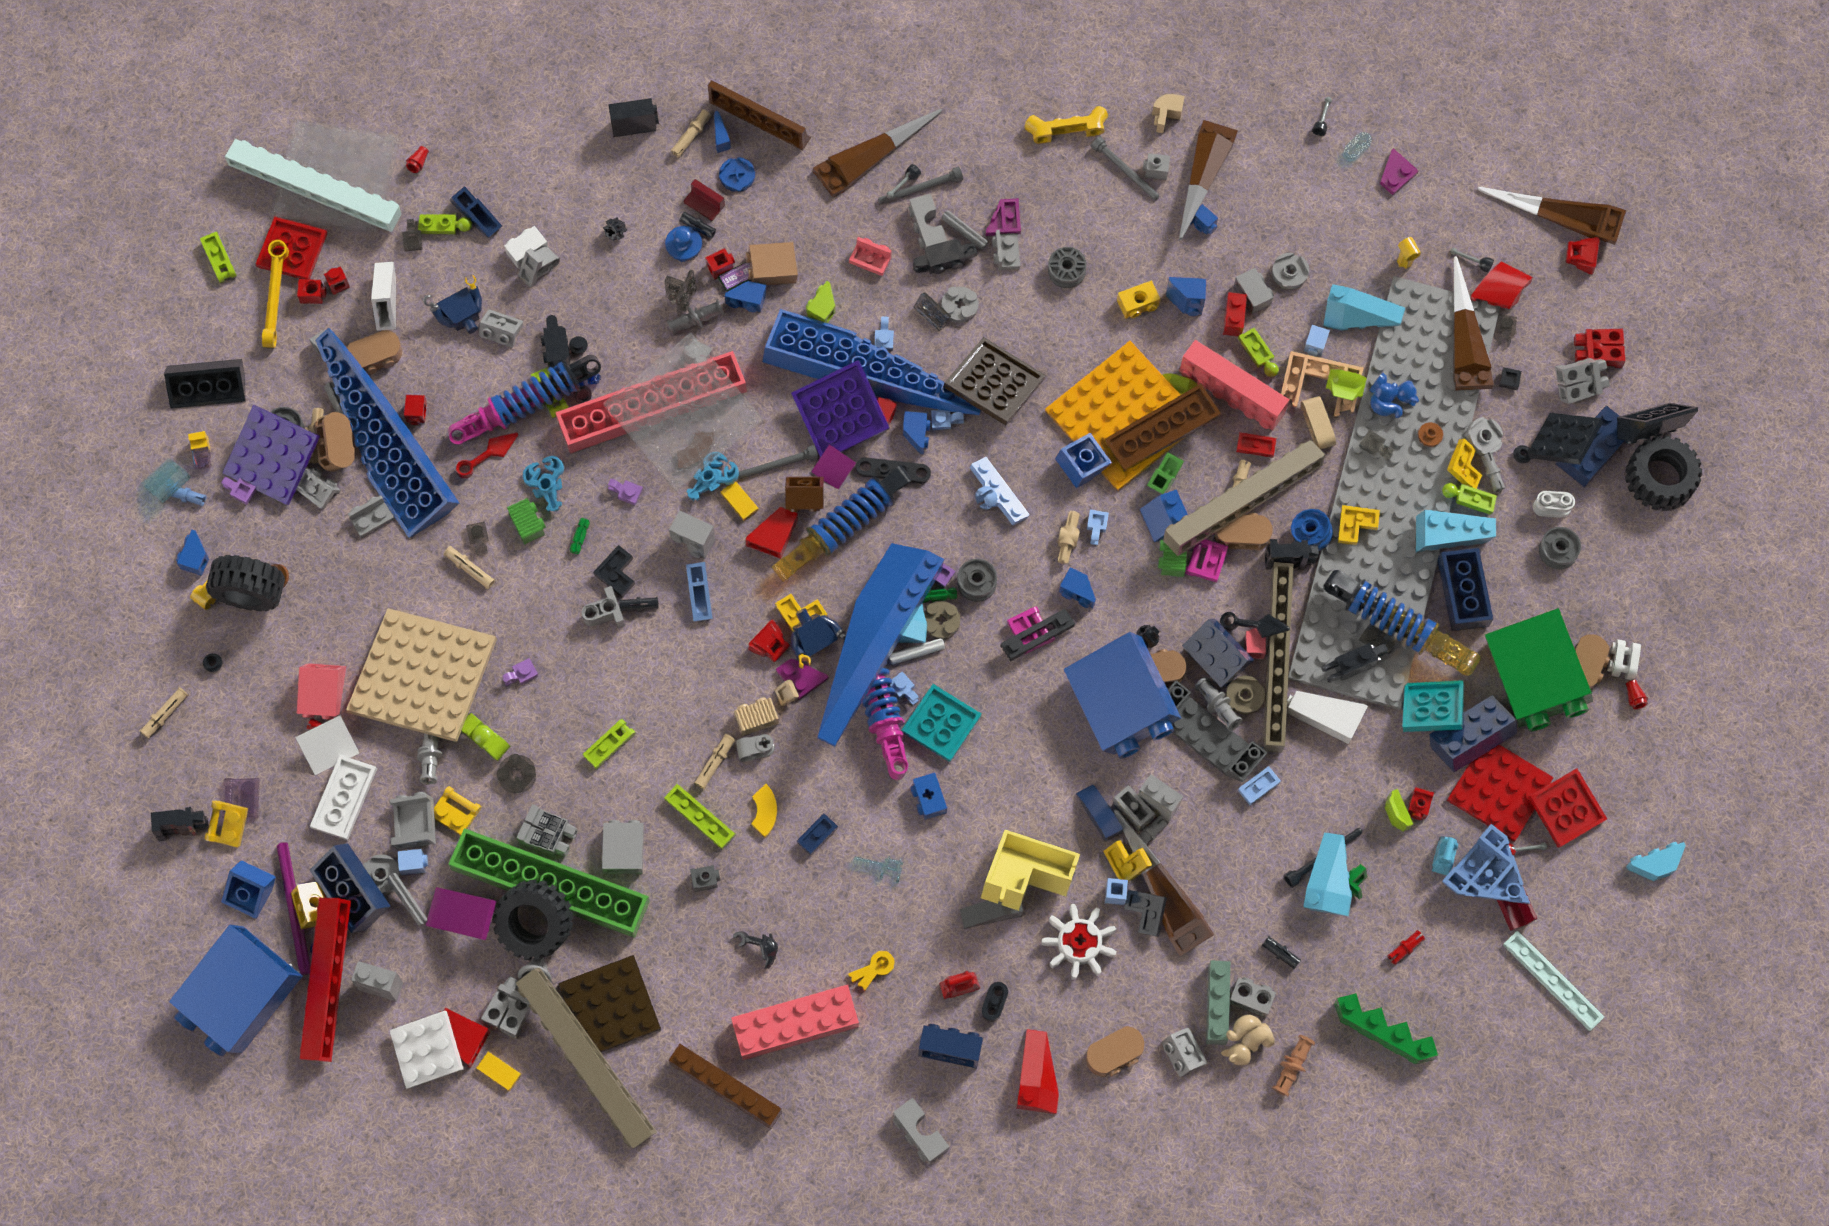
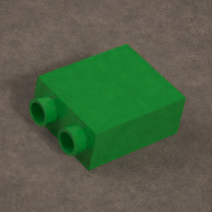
M1559 608L1485 634L1488 648L1519 728L1527 725L1530 732L1538 731L1551 725L1549 717L1564 712L1566 718L1570 719L1581 716L1589 711L1587 704L1593 702L1592 692Z

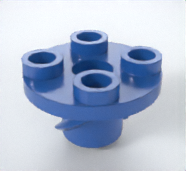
M679 226L672 229L665 240L668 254L681 262L695 258L702 249V239L698 231L692 230L693 228L689 226Z

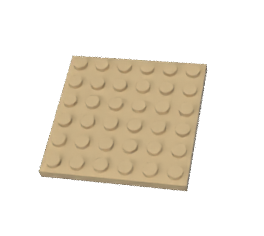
M388 608L346 711L357 716L457 742L497 638L493 635Z

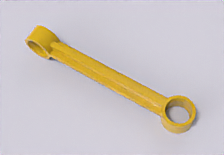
M281 240L272 241L268 246L272 263L265 329L262 332V346L266 348H275L277 342L276 325L283 260L289 254L286 244ZM276 246H283L285 250L281 255H273L272 251Z

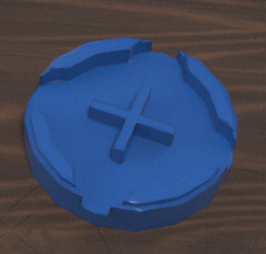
M737 157V159L731 158L720 167L719 179L726 189L733 192H741L752 186L755 180V170L748 160Z

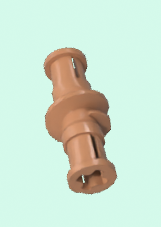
M1301 1034L1298 1036L1299 1041L1292 1050L1291 1056L1284 1055L1287 1062L1281 1061L1280 1065L1284 1069L1276 1086L1273 1085L1272 1087L1273 1090L1287 1097L1293 1082L1297 1078L1298 1072H1306L1302 1064L1306 1061L1311 1046L1315 1045L1313 1040Z

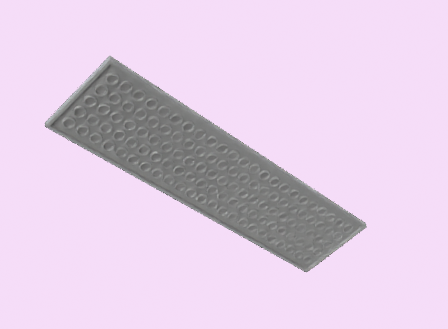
M1393 276L1387 301L1405 307V312L1401 325L1379 328L1363 396L1359 404L1329 519L1333 528L1332 540L1325 548L1321 549L1288 679L1400 710L1404 698L1405 684L1408 682L1415 650L1412 648L1417 644L1418 639L1411 647L1406 646L1408 636L1403 641H1398L1397 635L1399 631L1393 636L1388 635L1390 625L1384 631H1381L1379 629L1381 620L1376 625L1370 624L1372 615L1367 620H1363L1361 618L1363 609L1356 615L1346 611V603L1328 594L1324 590L1323 585L1333 570H1340L1359 583L1366 579L1368 583L1372 584L1370 590L1373 587H1377V598L1382 592L1387 593L1385 603L1394 597L1396 599L1394 608L1400 603H1404L1403 614L1409 608H1412L1414 610L1412 619L1419 613L1424 617L1440 549L1416 552V516L1424 510L1450 512L1453 498L1445 497L1442 493V488L1447 483H1452L1455 486L1457 484V479L1447 471L1458 440L1466 439L1465 432L1470 423H1472L1480 390L1455 391L1453 379L1454 292ZM1481 299L1471 300L1485 348L1489 355L1500 306L1489 305L1487 301ZM1382 372L1387 375V383H1397L1399 386L1403 382L1410 380L1417 389L1416 396L1419 398V402L1415 406L1401 402L1397 398L1391 402L1402 408L1403 414L1400 418H1395V414L1380 416L1371 408L1372 393L1369 389ZM1428 422L1436 423L1443 430L1441 443L1434 447L1423 445L1418 438L1420 427ZM1342 505L1380 510L1378 529L1359 528L1357 545L1338 543ZM1368 643L1374 645V647L1382 644L1386 645L1388 649L1387 654L1380 657L1381 661L1377 662L1376 666L1341 681V679L1329 683L1326 678L1331 674L1337 673L1335 668L1327 672H1322L1321 670L1322 666L1334 661L1336 657Z

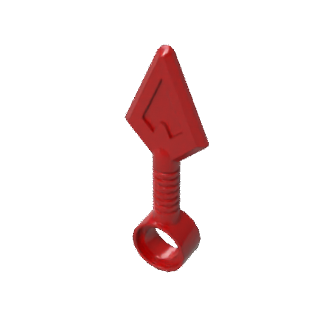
M514 432L489 438L488 447L485 452L471 461L461 460L457 463L456 472L458 476L467 479L472 476L473 468L489 457H504L518 437V433ZM464 465L470 467L468 473H461L459 470Z

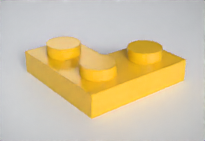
M1459 439L1447 471L1462 484L1477 489L1482 474L1470 465L1476 449L1466 439Z
M1342 505L1338 543L1357 545L1359 528L1377 530L1380 510Z
M789 594L777 601L775 606L791 631L794 632L793 626L800 623L796 613L801 608L793 595ZM818 599L802 608H806L810 616L818 614L828 617Z
M1121 840L1116 841L1103 851L1117 878L1121 880H1128L1130 882L1152 866L1143 848L1136 850L1129 856Z

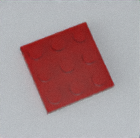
M274 216L256 261V267L271 271L272 257L268 252V246L272 241L281 240L289 250L288 257L283 260L282 274L299 279H310L328 234L327 230ZM276 246L272 253L275 256H279L284 252L285 248L283 246Z
M1578 768L1528 796L1558 848L1607 820L1606 815Z

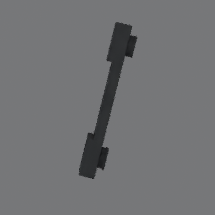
M1063 609L1002 642L1000 647L1003 648V652L1005 651V655H1007L1011 662L1034 647L1073 628L1075 622L1066 609ZM1050 624L1055 628L1025 645L1021 641Z

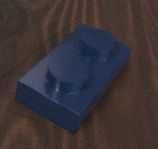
M823 813L797 840V843L808 854L812 855L838 829V826Z

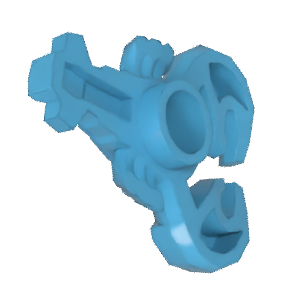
M719 452L707 454L703 459L704 471L698 469L693 476L697 483L693 489H687L686 491L688 497L693 501H698L700 499L699 494L708 490L711 492L716 490L720 486L719 483L726 485L734 484L739 476L737 465L730 461L731 469L729 470V467L725 466L723 476L721 470L714 468L723 466L724 464L718 461L728 462L727 458Z
M549 456L544 458L542 463H551L549 466L544 465V467L553 472L552 474L544 473L537 480L541 468H537L534 472V469L540 465L536 462L526 466L522 477L524 483L528 486L539 488L533 489L532 492H534L536 498L544 497L548 502L547 511L556 512L562 506V502L557 501V491L562 489L561 478L558 479V477L563 474L565 467L558 457Z

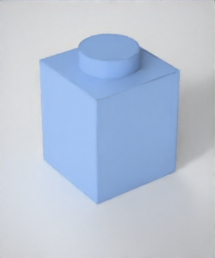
M1312 325L1304 352H1307L1310 356L1321 357L1330 330Z
M422 849L398 851L400 874L425 873V867L428 866V857L424 855Z
M1108 878L1105 903L1125 905L1128 880Z

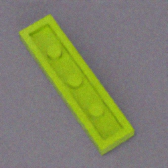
M676 784L664 797L667 803L722 850L736 836L731 829L680 785Z

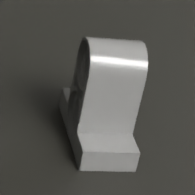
M547 246L537 251L530 248L525 252L518 276L531 288L536 284L540 276L554 269V266L556 267L559 264L560 258Z
M612 586L604 588L607 598L587 604L582 608V618L588 626H595L615 619L617 628L625 626ZM609 606L614 608L611 612L604 611ZM589 613L596 614L593 618L586 617Z

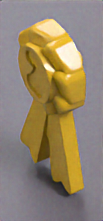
M878 951L871 957L870 965L850 972L848 976L852 978V983L863 978L858 983V986L863 987V990L866 991L876 975H888L894 969V958L887 951Z

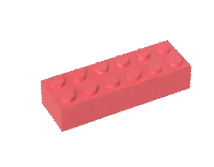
M1197 340L1192 343L1183 355L1179 370L1183 377L1194 380L1198 385L1202 384L1204 389L1211 391L1216 398L1224 399L1233 409L1238 408L1247 418L1258 421L1263 428L1273 431L1284 416L1290 399Z
M848 985L731 1017L742 1060L859 1027V1021Z

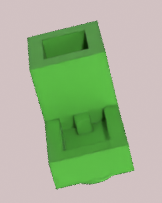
M1167 452L1147 486L1162 494L1167 493L1185 461Z

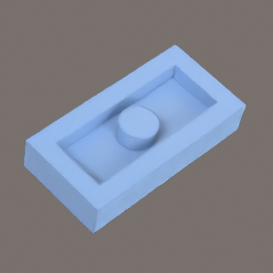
M1268 766L1238 788V792L1251 805L1280 784L1281 780Z

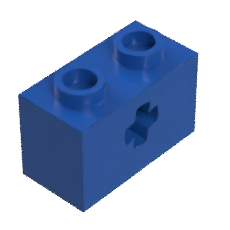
M936 773L913 779V786H910L913 798L917 797L919 804H916L919 815H923L924 820L946 814L947 805ZM925 794L931 796V799L928 800V798L925 797Z

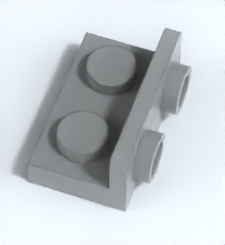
M996 230L995 236H992V246L996 247L997 252L994 253V264H998V270L1020 269L1017 233L1000 234V230Z
M489 309L480 321L479 336L513 347L515 345V337L523 327V321Z
M306 468L296 490L321 509H325L334 493H339L341 490L336 486V482L323 477V473L317 468Z
M381 495L370 498L367 503L354 507L348 513L350 521L361 538L395 520Z
M1189 1028L1173 1033L1161 1042L1179 1077H1183L1187 1073L1207 1064Z

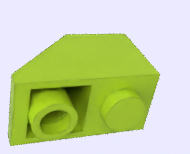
M826 281L824 285H820L814 299L808 301L806 305L807 317L829 323L834 316L835 302L829 281Z

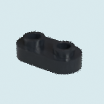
M994 982L988 989L982 1006V1016L987 1021L994 1022L1002 1014L1008 996V988L1004 983ZM1000 990L1002 995L996 996L994 992ZM991 1008L994 1009L995 1014L990 1015L988 1013V1010Z

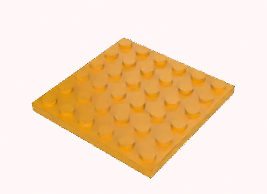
M1131 341L1127 342L1045 408L1046 413L1073 442L1089 433L1092 434L1112 462L1101 473L1117 491L1125 487L1182 440L1180 439L1125 472L1106 445L1105 438L1180 396L1179 392Z

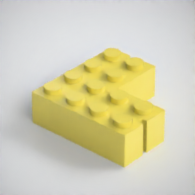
M1004 830L986 878L981 898L997 904L1000 901L1003 906L1019 911L1028 884L1066 897L1080 854Z

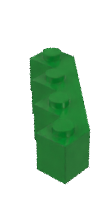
M1357 993L1339 997L1334 1002L1339 1021L1342 1024L1353 1028L1358 1033L1376 1041L1395 1054H1399L1411 1063L1417 1065L1437 1058L1438 1052L1432 1036L1413 1041L1407 1022L1387 1026L1382 1007L1362 1012Z

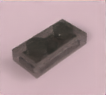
M926 292L920 294L913 306L938 331L944 329L951 317Z

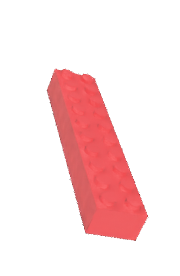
M731 351L556 412V417L571 454L747 392L746 382L734 352Z

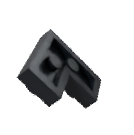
M618 545L596 568L593 574L608 587L612 586L613 591L623 598L635 585V581L622 572L633 560V556Z
M1128 890L1124 909L1142 913L1138 933L1159 937L1167 898Z

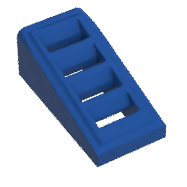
M715 111L716 151L720 153L730 150L731 145L720 112Z

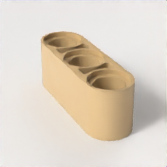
M1320 396L1301 401V410L1304 411L1303 415L1308 428L1310 427L1309 431L1314 444L1320 450L1335 446V434Z

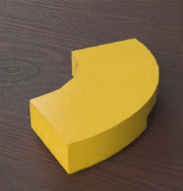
M767 784L752 796L757 805V814L751 824L764 838L772 831L777 818L776 799Z

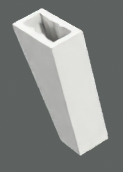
M394 262L375 263L371 301L377 331L396 329V274Z
M1296 691L1294 697L1290 695L1287 700V713L1349 744L1368 706Z

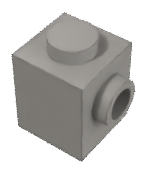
M1148 153L1147 160L1143 161L1142 171H1146L1145 177L1167 180L1170 156Z

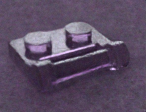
M223 779L225 803H233V786H239L238 806L248 808L246 818H259L260 779ZM225 810L222 811V818L225 816Z

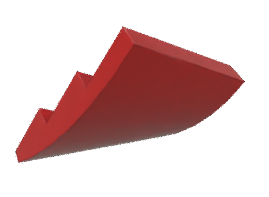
M1501 261L1481 281L1471 295L1470 300L1476 301V299L1487 301L1489 305L1511 309L1519 302L1522 290L1531 284L1533 277Z

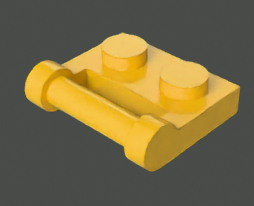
M448 786L434 807V819L461 835L464 828L468 829L482 806L470 802L454 792L452 787ZM451 798L470 810V813L468 815L448 804L447 801Z
M213 800L208 833H205L204 839L237 848L240 847L248 808ZM220 810H225L221 835L216 834Z

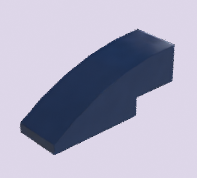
M465 186L451 197L450 202L465 217L469 218L472 224L486 237L489 238L502 227L500 222L478 198L476 199Z
M1094 785L1076 793L1094 827H1097L1105 842L1122 834L1123 828Z

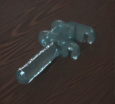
M888 855V858H885L887 862L884 864L865 858L854 857L853 864L881 870L880 879H883L884 871H887V869L896 871L898 873L896 883L899 884L902 872L900 865H903V862H901L902 858L898 861L890 859ZM889 863L897 864L898 867H897V869H896V868H892V867H888V864H889Z

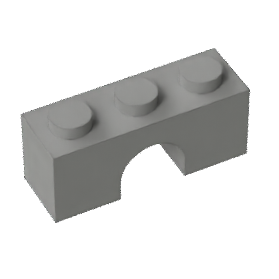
M931 194L910 199L907 211L909 217L914 219L913 228L915 233H919L920 238H918L920 248L925 250L927 246L946 242L947 239L942 225L931 227L926 224L928 219L936 217V208Z
M913 1098L893 1112L895 1118L892 1120L898 1129L903 1128L906 1132V1140L911 1146L915 1144L919 1150L917 1154L923 1162L927 1160L931 1164L949 1150V1145L938 1131L929 1136L921 1135L917 1131L916 1125L925 1117V1113Z

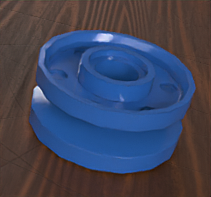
M1307 509L1297 514L1292 520L1291 533L1295 541L1308 540V545H1318L1319 551L1325 548L1332 540L1333 528L1324 512L1318 509Z

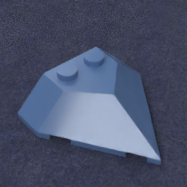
M1492 824L1479 837L1477 843L1442 881L1457 895L1530 904L1514 855H1512L1508 838Z

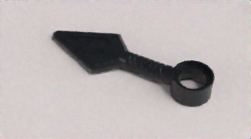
M1225 612L1220 618V623L1226 630L1233 631L1238 626L1256 628L1262 638L1290 630L1289 626L1270 614L1265 615L1258 621L1239 619L1233 612ZM1233 617V623L1227 626L1225 624L1226 619Z

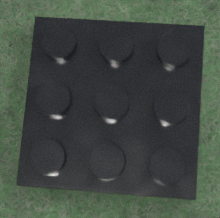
M1549 413L1527 453L1528 457L1531 459L1580 465L1603 424L1601 418Z

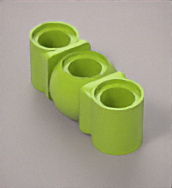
M470 713L467 716L461 732L465 733L468 738L498 761L511 746L487 725H484L475 715Z

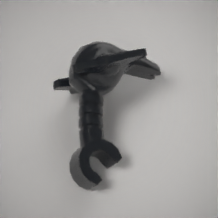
M744 931L733 934V938L742 937V942L738 944L739 947L747 944L760 946L763 959L766 961L764 969H769L773 965L778 952V944L773 939L771 933L769 937L763 934L762 939L749 936Z

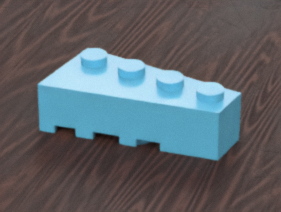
M1424 510L1416 516V552L1483 544L1496 537V518Z

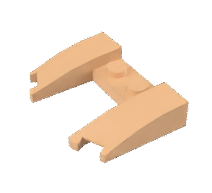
M1291 351L1281 394L1293 401L1292 406L1297 408L1304 375L1328 380L1330 369H1339L1362 375L1364 368ZM1337 397L1333 416H1340L1339 412L1348 410L1353 413L1357 398L1352 401Z

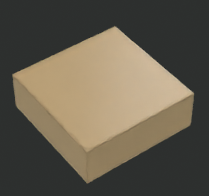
M786 680L774 689L781 706H787L799 697L792 680Z

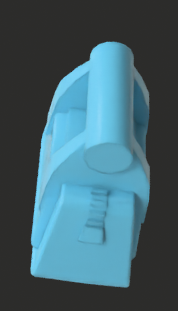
M1440 837L1432 864L1433 872L1446 876L1449 874L1459 845L1456 839Z

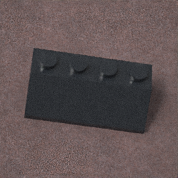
M242 359L166 366L164 378L170 409L246 402L245 373Z
M1666 403L1617 417L1618 439L1633 444L1637 443V440L1650 439V436H1662L1664 432H1676L1678 428L1686 426L1698 412V407Z

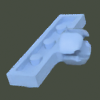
M987 457L971 464V471L983 485L975 493L977 504L985 500V503L980 505L982 509L988 510L994 506L999 507L1013 526L1028 518L1029 513Z

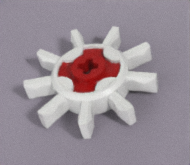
M1071 904L1069 913L1072 921L1063 924L1054 916L1049 918L1051 925L1060 931L1058 938H1042L1043 946H1058L1060 952L1050 962L1051 968L1058 966L1063 960H1067L1073 963L1071 979L1076 980L1079 974V965L1088 963L1096 976L1101 974V968L1095 960L1099 953L1115 958L1117 951L1102 945V938L1114 934L1116 931L1115 926L1099 930L1094 925V922L1099 917L1100 909L1096 907L1092 911L1090 918L1084 920L1078 918L1076 905ZM1078 938H1081L1082 945H1078Z

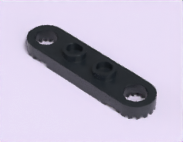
M867 457L859 459L856 463V471L862 477L871 478L875 476L878 479H884L899 465H902L913 479L910 482L922 484L928 482L931 477V470L925 464ZM867 463L871 468L868 471H862L860 466ZM918 470H925L927 475L923 478L916 475Z

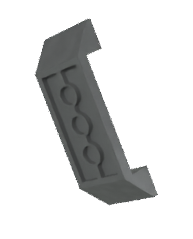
M1176 680L1168 689L1181 716V719L1172 723L1174 728L1173 734L1224 775L1244 782L1267 755V752L1255 742L1251 741L1248 744L1236 733L1229 731L1226 725L1190 698L1191 692Z

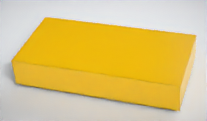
M737 482L728 485L720 491L721 495L743 521L759 511L756 504Z
M490 1052L486 1053L476 1067L477 1070L509 1092L521 1076V1073Z

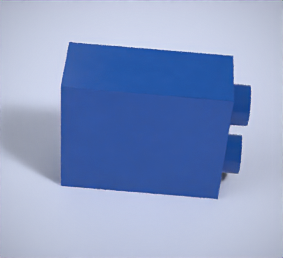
M1132 632L1124 634L1063 669L1102 751L1113 755L1118 754L1120 759L1137 753L1141 749L1138 742L1150 735L1154 741L1170 735L1174 732L1172 723L1181 719L1143 638Z
M229 924L169 1002L179 1010L174 1016L176 1021L190 1031H194L198 1026L208 1035L204 1044L211 1051L223 1057L226 1052L243 1053L303 976L244 926Z

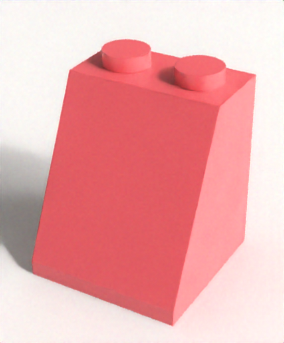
M307 663L299 667L297 714H303L302 717L314 718V715H322V719H334V716L339 715L346 666Z

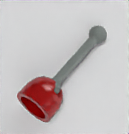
M1542 842L1540 845L1515 848L1514 845L1509 843L1512 855H1515L1518 851L1546 850L1547 844Z

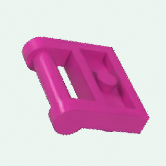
M1206 539L1194 546L1189 565L1185 568V574L1217 583L1228 546ZM1203 547L1208 548L1202 568H1196L1201 549Z
M1037 606L1007 620V624L1014 636L1032 627L1028 620L1029 617H1032L1036 624L1043 621ZM1047 627L1040 630L1042 635L1049 632ZM1035 632L1021 641L1025 645L1038 638V635ZM1055 637L1027 651V653L1053 642Z

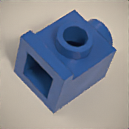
M1202 204L1199 206L1190 225L1194 223L1198 231H1203L1206 235L1208 233L1212 234L1218 227V217Z

